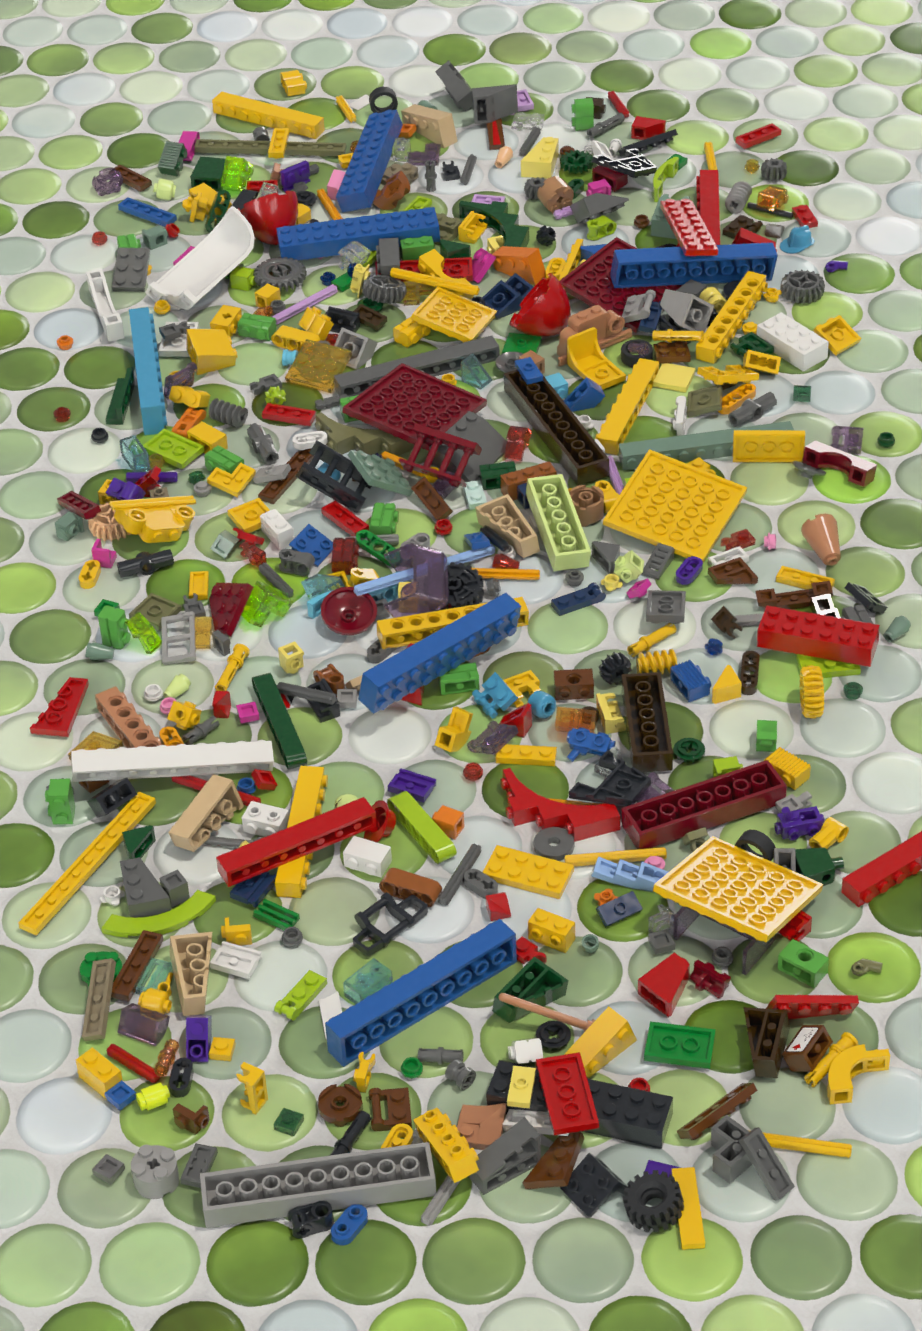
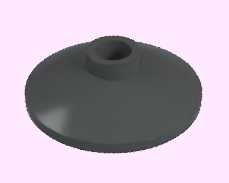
M506 352L499 355L496 359V367L505 373L517 370L515 361L519 360V356L523 355V353Z
M798 461L792 462L802 472L801 476L811 479L812 476L826 475V472L819 468Z

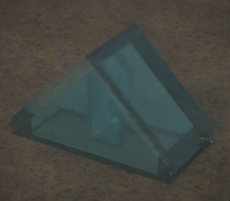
M474 353L461 361L462 382L481 390L492 381V378Z

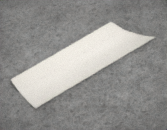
M338 991L324 999H319L326 1039L325 1022L342 1013Z

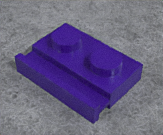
M306 160L280 171L281 184L283 185L282 191L284 192L293 190L295 183L305 182L307 184L311 182L309 179V162Z
M400 768L399 773H396L388 784V792L399 794L407 791L415 800L424 803L433 791V787H436V779Z

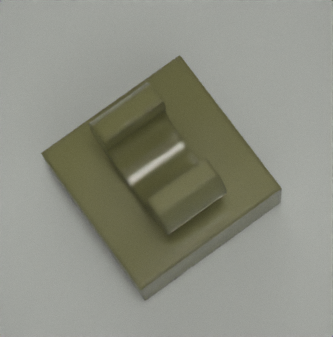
M706 827L686 833L682 838L685 846L691 844L690 849L692 852L697 849L696 843L702 845L706 842L705 838L708 836Z

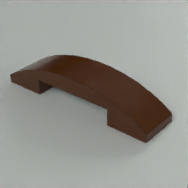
M830 581L811 583L812 589L776 594L774 588L755 591L758 606L766 608V606L785 609L809 607L812 597L830 594L831 597L833 596Z

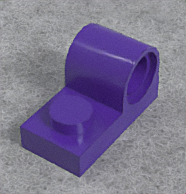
M113 478L105 492L108 496L117 500L143 499L146 494L138 485L130 481L123 482L117 478Z

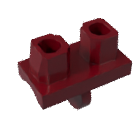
M698 959L694 961V970L689 979L696 983L695 988L697 990L703 991L705 989L720 999L723 997L725 989L729 986L731 976L726 973H718L715 971L714 965L709 962L703 963Z

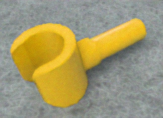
M172 972L168 973L165 982H161L157 986L158 990H167L166 992L169 996L172 994L170 987L174 975Z

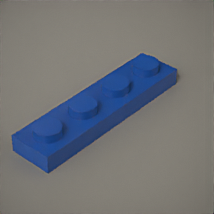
M128 197L118 204L120 211L164 227L177 221L176 214Z

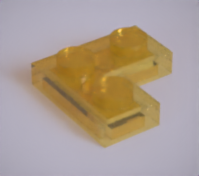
M412 281L404 282L406 285V295L403 298L404 306L420 305V296L430 295L436 287Z

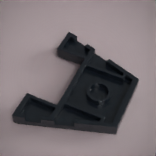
M636 148L626 150L625 156L628 158L612 160L603 154L592 157V163L629 175L632 178L649 176V174H654L657 171V167L649 159L645 160L643 154L639 155V150Z
M607 750L599 759V766L612 770V772L597 788L577 782L569 791V798L630 806L635 804L651 786V778L635 767H628L623 759H616L613 753Z

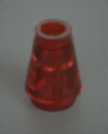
M502 553L495 554L492 568L519 569L520 566L519 561Z

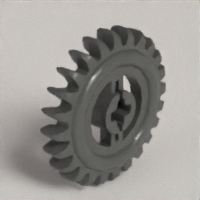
M287 257L267 259L266 262H261L253 273L257 286L262 288L268 283L278 287L280 292L282 287L286 291H288V286L293 290L294 284L299 287V283L303 284V280L306 279L307 275L306 267L303 263L293 258L288 259ZM287 269L291 271L289 275H287ZM271 270L273 271V276L269 275Z

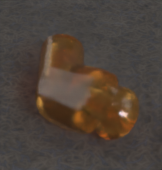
M270 306L260 307L253 314L269 317L272 315L273 309Z

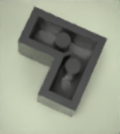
M726 1115L711 1128V1146L717 1149L713 1154L712 1171L730 1184L752 1165V1162L739 1142L749 1131Z

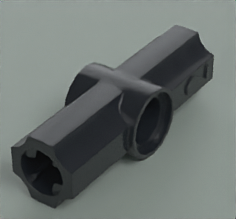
M171 549L152 554L144 551L137 554L133 559L117 562V568L120 578L139 573L150 575L158 568L173 565L174 559Z

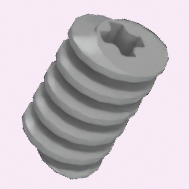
M739 181L733 185L725 200V206L728 211L738 214L743 210L752 194L750 184Z

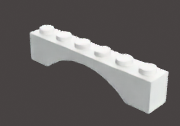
M102 269L86 272L88 288L108 342L123 339L122 320L113 306Z

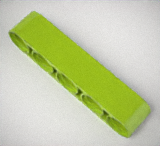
M407 791L387 799V805L395 813L397 820L435 863L439 864L457 855L453 842Z

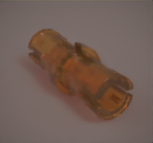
M167 1040L164 1049L159 1052L158 1062L154 1067L156 1075L163 1077L165 1074L166 1076L169 1067L174 1063L176 1059L175 1054L179 1048V1043L176 1040Z

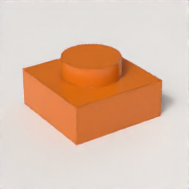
M403 124L398 137L410 138L417 130L416 124Z

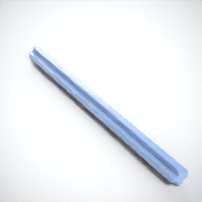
M490 544L487 548L465 551L355 585L353 591L357 596L399 584V582H406L425 576L429 571H434V567H442L443 563L450 565L451 562H455V564L460 562L467 563L490 556L495 553V546Z

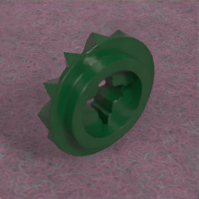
M367 297L357 303V307L363 304L379 313L383 309L382 302L378 303Z
M695 738L680 739L673 748L674 755L677 756L678 760L683 759L685 763L687 761L694 763L695 759L701 760L702 756L705 755L704 744Z

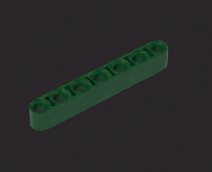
M266 673L252 677L253 689L287 769L307 765L305 750L272 674Z

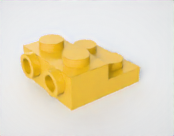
M840 315L835 318H829L826 323L817 325L813 330L814 333L829 341L828 348L835 356L856 345L861 340V337Z

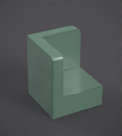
M224 530L218 535L210 549L226 559L240 539Z

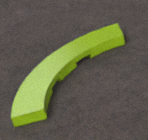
M197 890L180 906L168 912L149 917L134 918L111 914L101 930L104 934L122 938L140 936L143 930L167 934L187 926L188 922L196 917H201L215 903L216 896Z

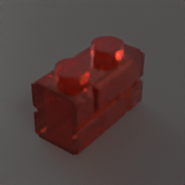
M354 537L333 539L332 573L344 571L346 575H351V569L358 568V557L356 556H359V545H356Z

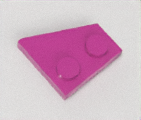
M483 248L475 252L472 260L473 280L478 284L496 259L495 256Z

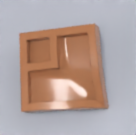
M502 1103L488 1106L462 1105L457 1129L460 1136L466 1138L470 1148L484 1150L502 1136V1124L505 1120L507 1104Z

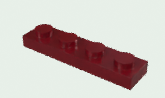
M73 491L57 498L60 506L86 520L95 518L101 512L98 504Z

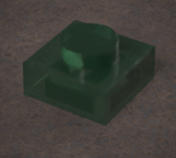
M794 385L793 401L810 402L811 386Z
M283 1108L273 1124L274 1130L295 1136L304 1121V1114Z

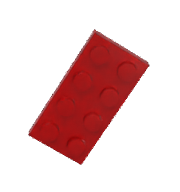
M580 1052L536 1059V1067L553 1134L561 1135L599 1128V1121Z

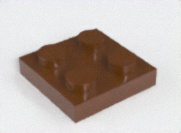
M675 341L674 343L659 342L653 344L655 359L659 364L691 362L687 342Z

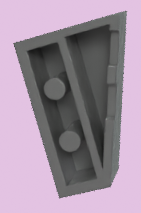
M140 857L120 861L130 917H149L171 910L169 896Z

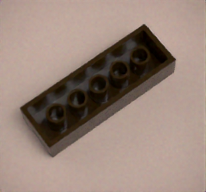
M661 672L622 674V698L632 767L641 772L673 771V750Z

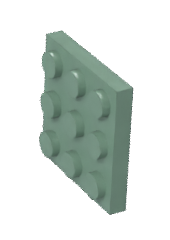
M350 450L348 453V457L368 485L406 496H411L413 493L409 485L410 483L403 477L402 472L398 470L393 460L389 458L382 459L375 454L368 455L361 450Z

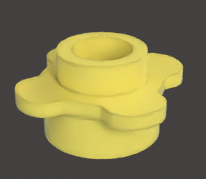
M608 574L601 580V585H604L607 591H613L623 586L616 574Z

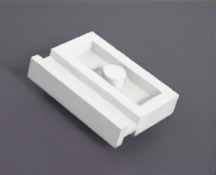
M223 941L221 948H218L210 961V968L250 979L258 965L259 959H262V952Z

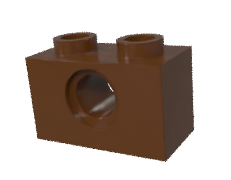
M592 668L554 670L555 700L594 698Z

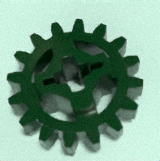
M570 150V153L565 152V155H561L560 158L561 169L564 168V171L575 174L579 172L582 174L583 171L588 172V169H592L593 166L592 155H589V152L584 153V151L580 152L579 150H574V152Z

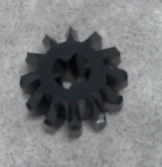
M613 652L611 656L607 655V658L601 660L602 664L598 666L600 676L610 685H617L619 681H622V674H628L632 671L630 660L621 652Z

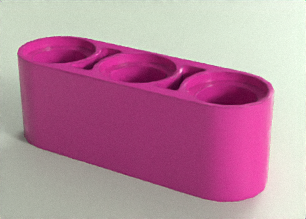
M182 132L178 143H184L187 149V157L183 161L193 160L195 143L197 139H200L199 132Z

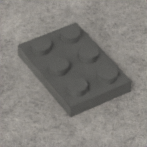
M149 248L117 249L112 283L113 291L145 292L150 258Z
M648 590L646 622L654 624L661 622H670L671 624L684 623L686 591Z

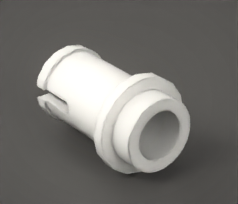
M613 139L610 142L608 150L613 157L616 156L618 150L622 147L621 140Z

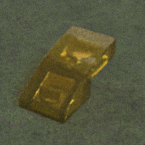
M195 617L196 649H210L212 617Z

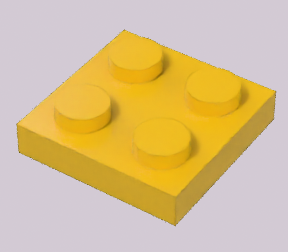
M260 498L227 510L228 516L236 526L247 533L260 529L262 524L260 521L261 514L270 511Z

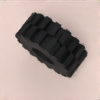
M653 1170V1174L645 1171L642 1177L639 1175L634 1176L635 1181L630 1180L627 1183L628 1188H624L623 1203L631 1224L635 1223V1227L639 1230L643 1226L644 1232H649L650 1228H653L654 1232H659L660 1227L666 1230L669 1229V1223L672 1225L676 1224V1217L680 1219L682 1216L681 1211H684V1200L677 1181L675 1182V1178L672 1175L668 1177L667 1172L664 1171L659 1175L658 1170ZM651 1199H662V1202L657 1206H645Z

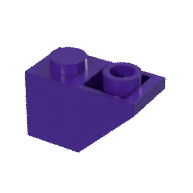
M190 1015L186 1017V1058L192 1062H209L212 1015Z

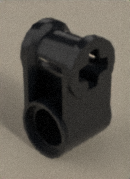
M318 1201L306 1206L293 1208L287 1216L293 1225V1236L299 1239L328 1231L334 1224L332 1206L327 1201Z

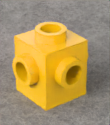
M173 701L167 719L177 723L176 727L180 729H194V726L200 722L202 711L195 708L196 704L192 702Z

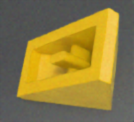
M731 665L725 667L712 688V703L714 704L741 697L742 683Z

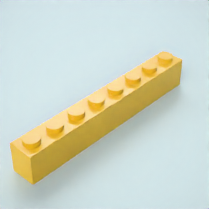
M222 91L212 99L213 113L270 128H289L290 133L317 139L325 131L324 117Z
M639 358L637 364L633 365L632 373L628 375L626 384H623L621 394L617 395L616 403H613L611 412L606 416V422L602 423L600 433L596 434L595 437L605 448V453L618 454L619 444L624 443L653 388V381L659 371L658 361Z
M300 766L287 828L322 814L321 801L325 800L324 787L328 786V775H325L324 767ZM313 853L278 867L275 880L277 897H302L303 890L307 888L306 875L310 874L309 860L313 859Z

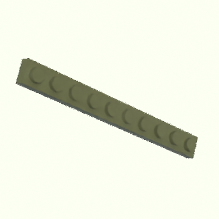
M197 139L194 149L195 152L202 154L266 155L268 154L271 141ZM288 141L285 155L338 157V155L346 153L347 146L346 143Z

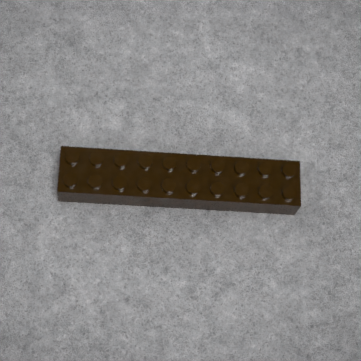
M518 370L504 373V391L577 486L609 476V458L544 376L543 381L527 385Z

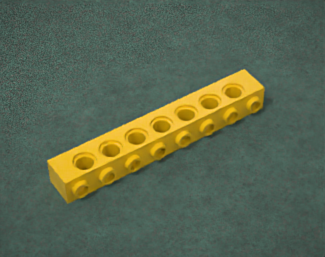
M751 271L745 274L704 333L703 342L699 341L697 343V360L715 364L717 359L721 358L730 340L734 339L743 321L747 320L750 311L754 310L756 302L760 301L763 292H766L768 288L766 275Z
M523 597L513 598L521 605L517 627L528 625L529 610ZM486 603L378 620L377 637L382 649L407 646L410 643L415 644Z

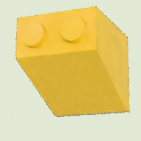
M187 329L186 350L197 375L235 366L236 358H238L235 348H232L230 335L227 336L225 329Z

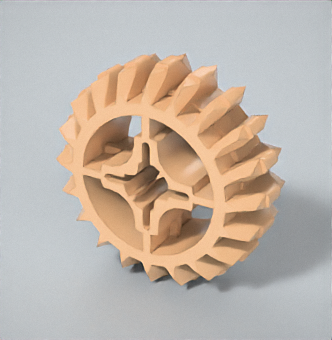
M107 502L105 505L99 504L101 512L95 518L88 520L90 532L93 536H97L98 539L103 538L104 541L110 540L112 542L114 539L119 541V538H126V535H131L125 530L123 525L116 521L114 518L116 510H113Z

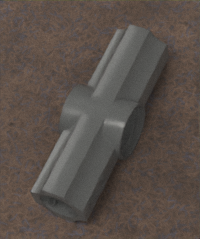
M768 392L755 400L746 399L740 408L728 414V419L734 427L751 418L758 420L762 417L764 411L777 405V399L772 392Z
M257 423L250 424L247 434L252 441L255 453H259L265 463L269 465L274 464L279 459V456L273 446L270 434L266 435L261 425Z

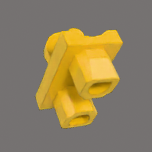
M197 190L194 200H192V197H188V199L182 201L185 211L190 212L191 210L190 222L194 223L195 219L203 221L206 216V211L199 209V207L206 209L209 201L208 198L201 196L202 191Z

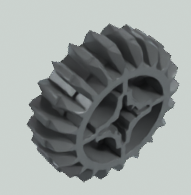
M801 269V271L795 270L785 274L781 281L780 290L782 291V296L786 300H790L791 303L811 304V302L821 299V296L824 294L825 284L820 274Z
M378 274L367 277L363 282L362 293L364 296L378 303H400L406 295V285L400 279Z

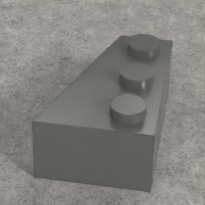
M448 60L435 72L446 86L444 88L459 109L462 107L466 112L473 106L472 89Z
M524 1117L478 1154L479 1160L476 1163L479 1171L468 1177L481 1193L485 1195L529 1171L541 1159L540 1134Z

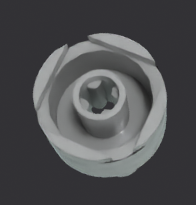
M143 1145L139 1148V1151L131 1161L133 1183L139 1194L148 1199L163 1198L164 1194L174 1192L179 1184V1172L174 1151L171 1148L160 1145Z

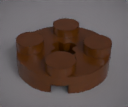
M337 1084L330 1085L320 1093L318 1098L320 1116L337 1127H344L355 1119L359 1111H363L360 1091L349 1084L338 1087ZM337 1102H345L343 1106H336Z

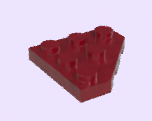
M216 582L209 597L215 631L219 630L228 637L232 636L254 588L248 583Z

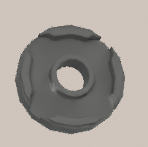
M548 827L539 831L534 838L535 853L557 861L563 860L565 855H571L575 847L574 837L572 834H568L564 828ZM551 843H557L558 845H556V846H551V845H549V844H551Z

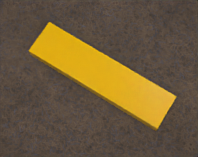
M695 1167L671 1168V1175L675 1178V1182H678L684 1200V1211H681V1218H677L682 1250L705 1248Z

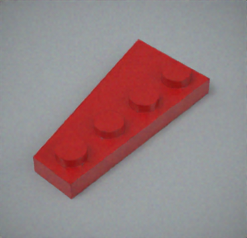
M69 677L57 692L58 696L56 699L50 701L45 713L42 712L38 717L37 723L32 724L30 727L31 734L69 737L89 686L88 679Z
M775 995L765 1009L787 1010L788 1019L836 1014L847 1015L854 1011L859 1004L858 995Z

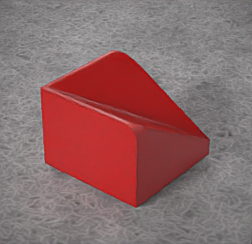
M229 691L214 692L212 706L216 718H229L231 710Z
M505 892L485 896L486 908L491 921L511 917Z

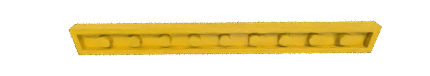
M138 792L19 921V928L37 936L123 841L122 832L134 829L155 806V798Z

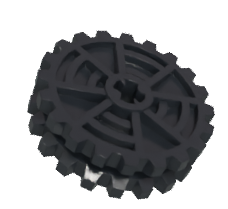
M451 562L450 565L443 563L442 567H434V571H429L427 573L428 577L424 578L423 595L425 604H429L428 608L430 610L439 611L475 605L483 601L482 576L478 575L477 569L472 570L470 565L464 566V563L461 562L459 564Z

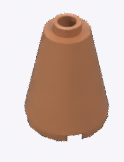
M825 513L815 515V519L811 521L810 519L806 520L801 528L803 537L825 565L832 566L837 564L841 559L836 519L833 515Z

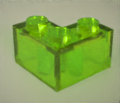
M226 156L221 187L225 190L241 192L246 187V180H250L253 175V165L244 158Z
M257 581L253 586L254 588L241 616L248 623L262 627L270 613L284 617L293 601L282 590Z

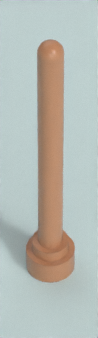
M506 993L499 995V1000L504 1003L583 1029L584 1032L595 1022L594 1019L584 1021Z

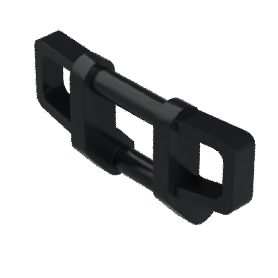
M384 893L381 895L380 900L363 912L359 911L354 915L362 931L353 937V946L366 956H371L387 946L392 938L407 927L411 928L428 913V905L415 895H411L397 904L389 893ZM412 904L420 908L413 916L404 910ZM384 906L394 918L400 921L399 924L385 934L368 920L370 916ZM368 936L376 943L366 947L361 941Z

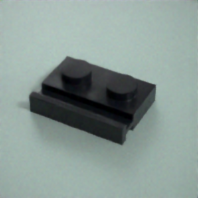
M850 582L845 586V589L869 611L884 613L888 608L865 587L854 583L852 585Z

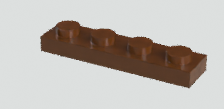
M146 930L142 931L113 983L112 998L130 1002L164 940L163 934Z
M742 1083L677 1130L679 1137L691 1140L701 1137L703 1135L702 1131L713 1127L719 1122L718 1119L732 1114L736 1110L735 1107L751 1100V1095L758 1091L755 1084Z

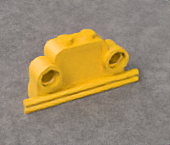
M193 495L109 501L111 508L116 510L114 514L116 521L123 525L128 533L139 535L146 543L178 541L182 531L189 529L195 516V511L191 507L186 506L196 504Z

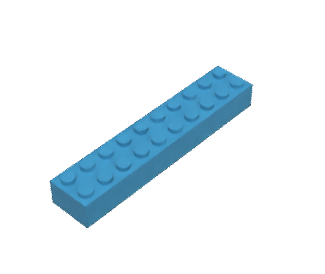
M149 307L129 309L144 436L158 434L164 429V426L168 425L153 313L149 314Z

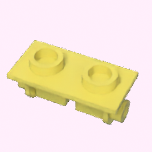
M361 264L354 266L350 289L353 293H358L357 298L362 294L364 280L370 276V264L366 268Z

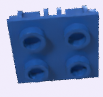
M310 524L289 543V546L292 547L291 550L312 554L315 558L314 565L316 567L337 547L334 542Z

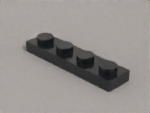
M674 129L624 146L618 152L620 156L625 155L626 150L636 148L639 152H643L650 146L655 148L661 145V142L665 141V144L672 142L678 133Z

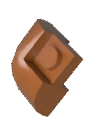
M401 170L385 181L387 184L381 191L380 189L377 190L373 204L378 208L392 210L396 208L398 201L410 192V183Z

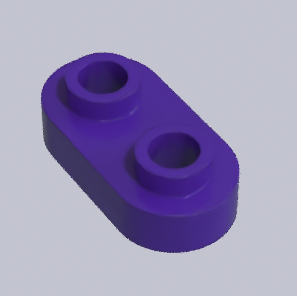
M698 557L686 558L676 570V581L682 585L691 584L702 571L703 561Z

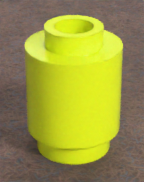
M161 1082L143 1088L139 1093L135 1094L141 1111L145 1109L149 1111L167 1104V1098H170L167 1085L163 1086Z

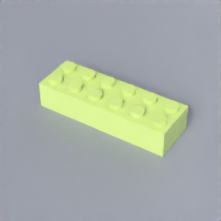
M563 475L527 478L526 496L553 571L589 567L591 550Z

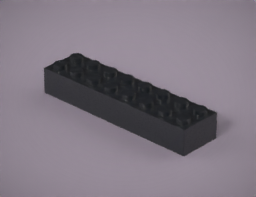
M499 1060L486 1093L487 1106L507 1104L513 1066H530ZM537 1068L530 1108L507 1106L506 1115L509 1109L548 1112ZM587 1079L599 1121V1128L582 1132L662 1149L673 1115L672 1096Z

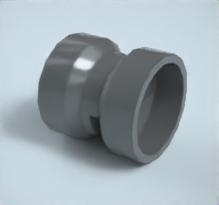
M257 127L254 129V141H270L266 128Z
M456 1059L448 1065L445 1077L450 1081H455L460 1089L465 1090L473 1084L476 1072L469 1067L466 1068L461 1060Z

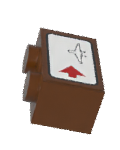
M802 1025L782 1053V1056L791 1071L812 1072L833 1041L824 1025Z

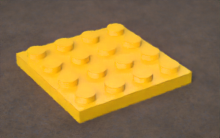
M438 286L412 313L411 320L464 343L475 340L495 318L497 311Z

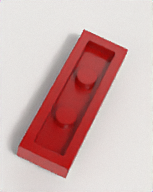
M771 123L735 137V143L744 149L750 148L780 136L781 129Z
M267 403L262 411L263 419L303 426H311L316 418V411L271 403Z
M333 501L321 508L324 516L351 536H356L360 530L369 531L368 524L337 501Z

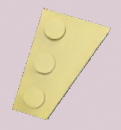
M543 137L521 160V177H544L546 179L552 177L559 155L558 138Z

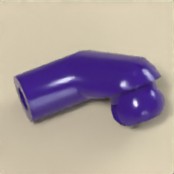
M832 260L826 264L825 269L830 273L838 269L847 270L848 262Z

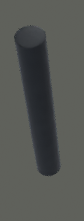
M748 202L747 205L749 209L789 219L793 218L792 212Z

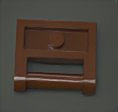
M408 1087L385 1090L371 1088L369 1090V1099L372 1103L373 1119L371 1121V1128L373 1131H389L397 1124H407L412 1128ZM387 1100L388 1120L382 1119L380 1101Z

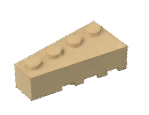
M417 104L401 110L404 124H416L417 130L415 132L440 147L446 148L458 142L452 113Z
M508 494L475 507L478 523L483 527L487 525L509 542L508 545L513 546L516 553L521 557L525 558L540 552L536 533Z

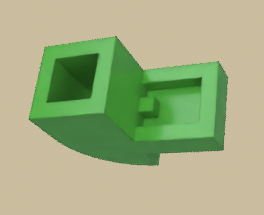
M757 720L756 751L774 752L777 743V721Z

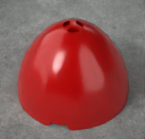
M285 191L286 194L279 195L277 192L268 194L243 204L244 208L241 210L238 208L252 226L256 239L269 245H278L276 228L296 225L298 199L295 191Z
M552 273L548 274L549 277L547 279L543 277L520 303L521 309L518 314L514 313L509 324L511 327L528 335L553 336L559 334L568 326V320L571 316L569 299L564 287Z

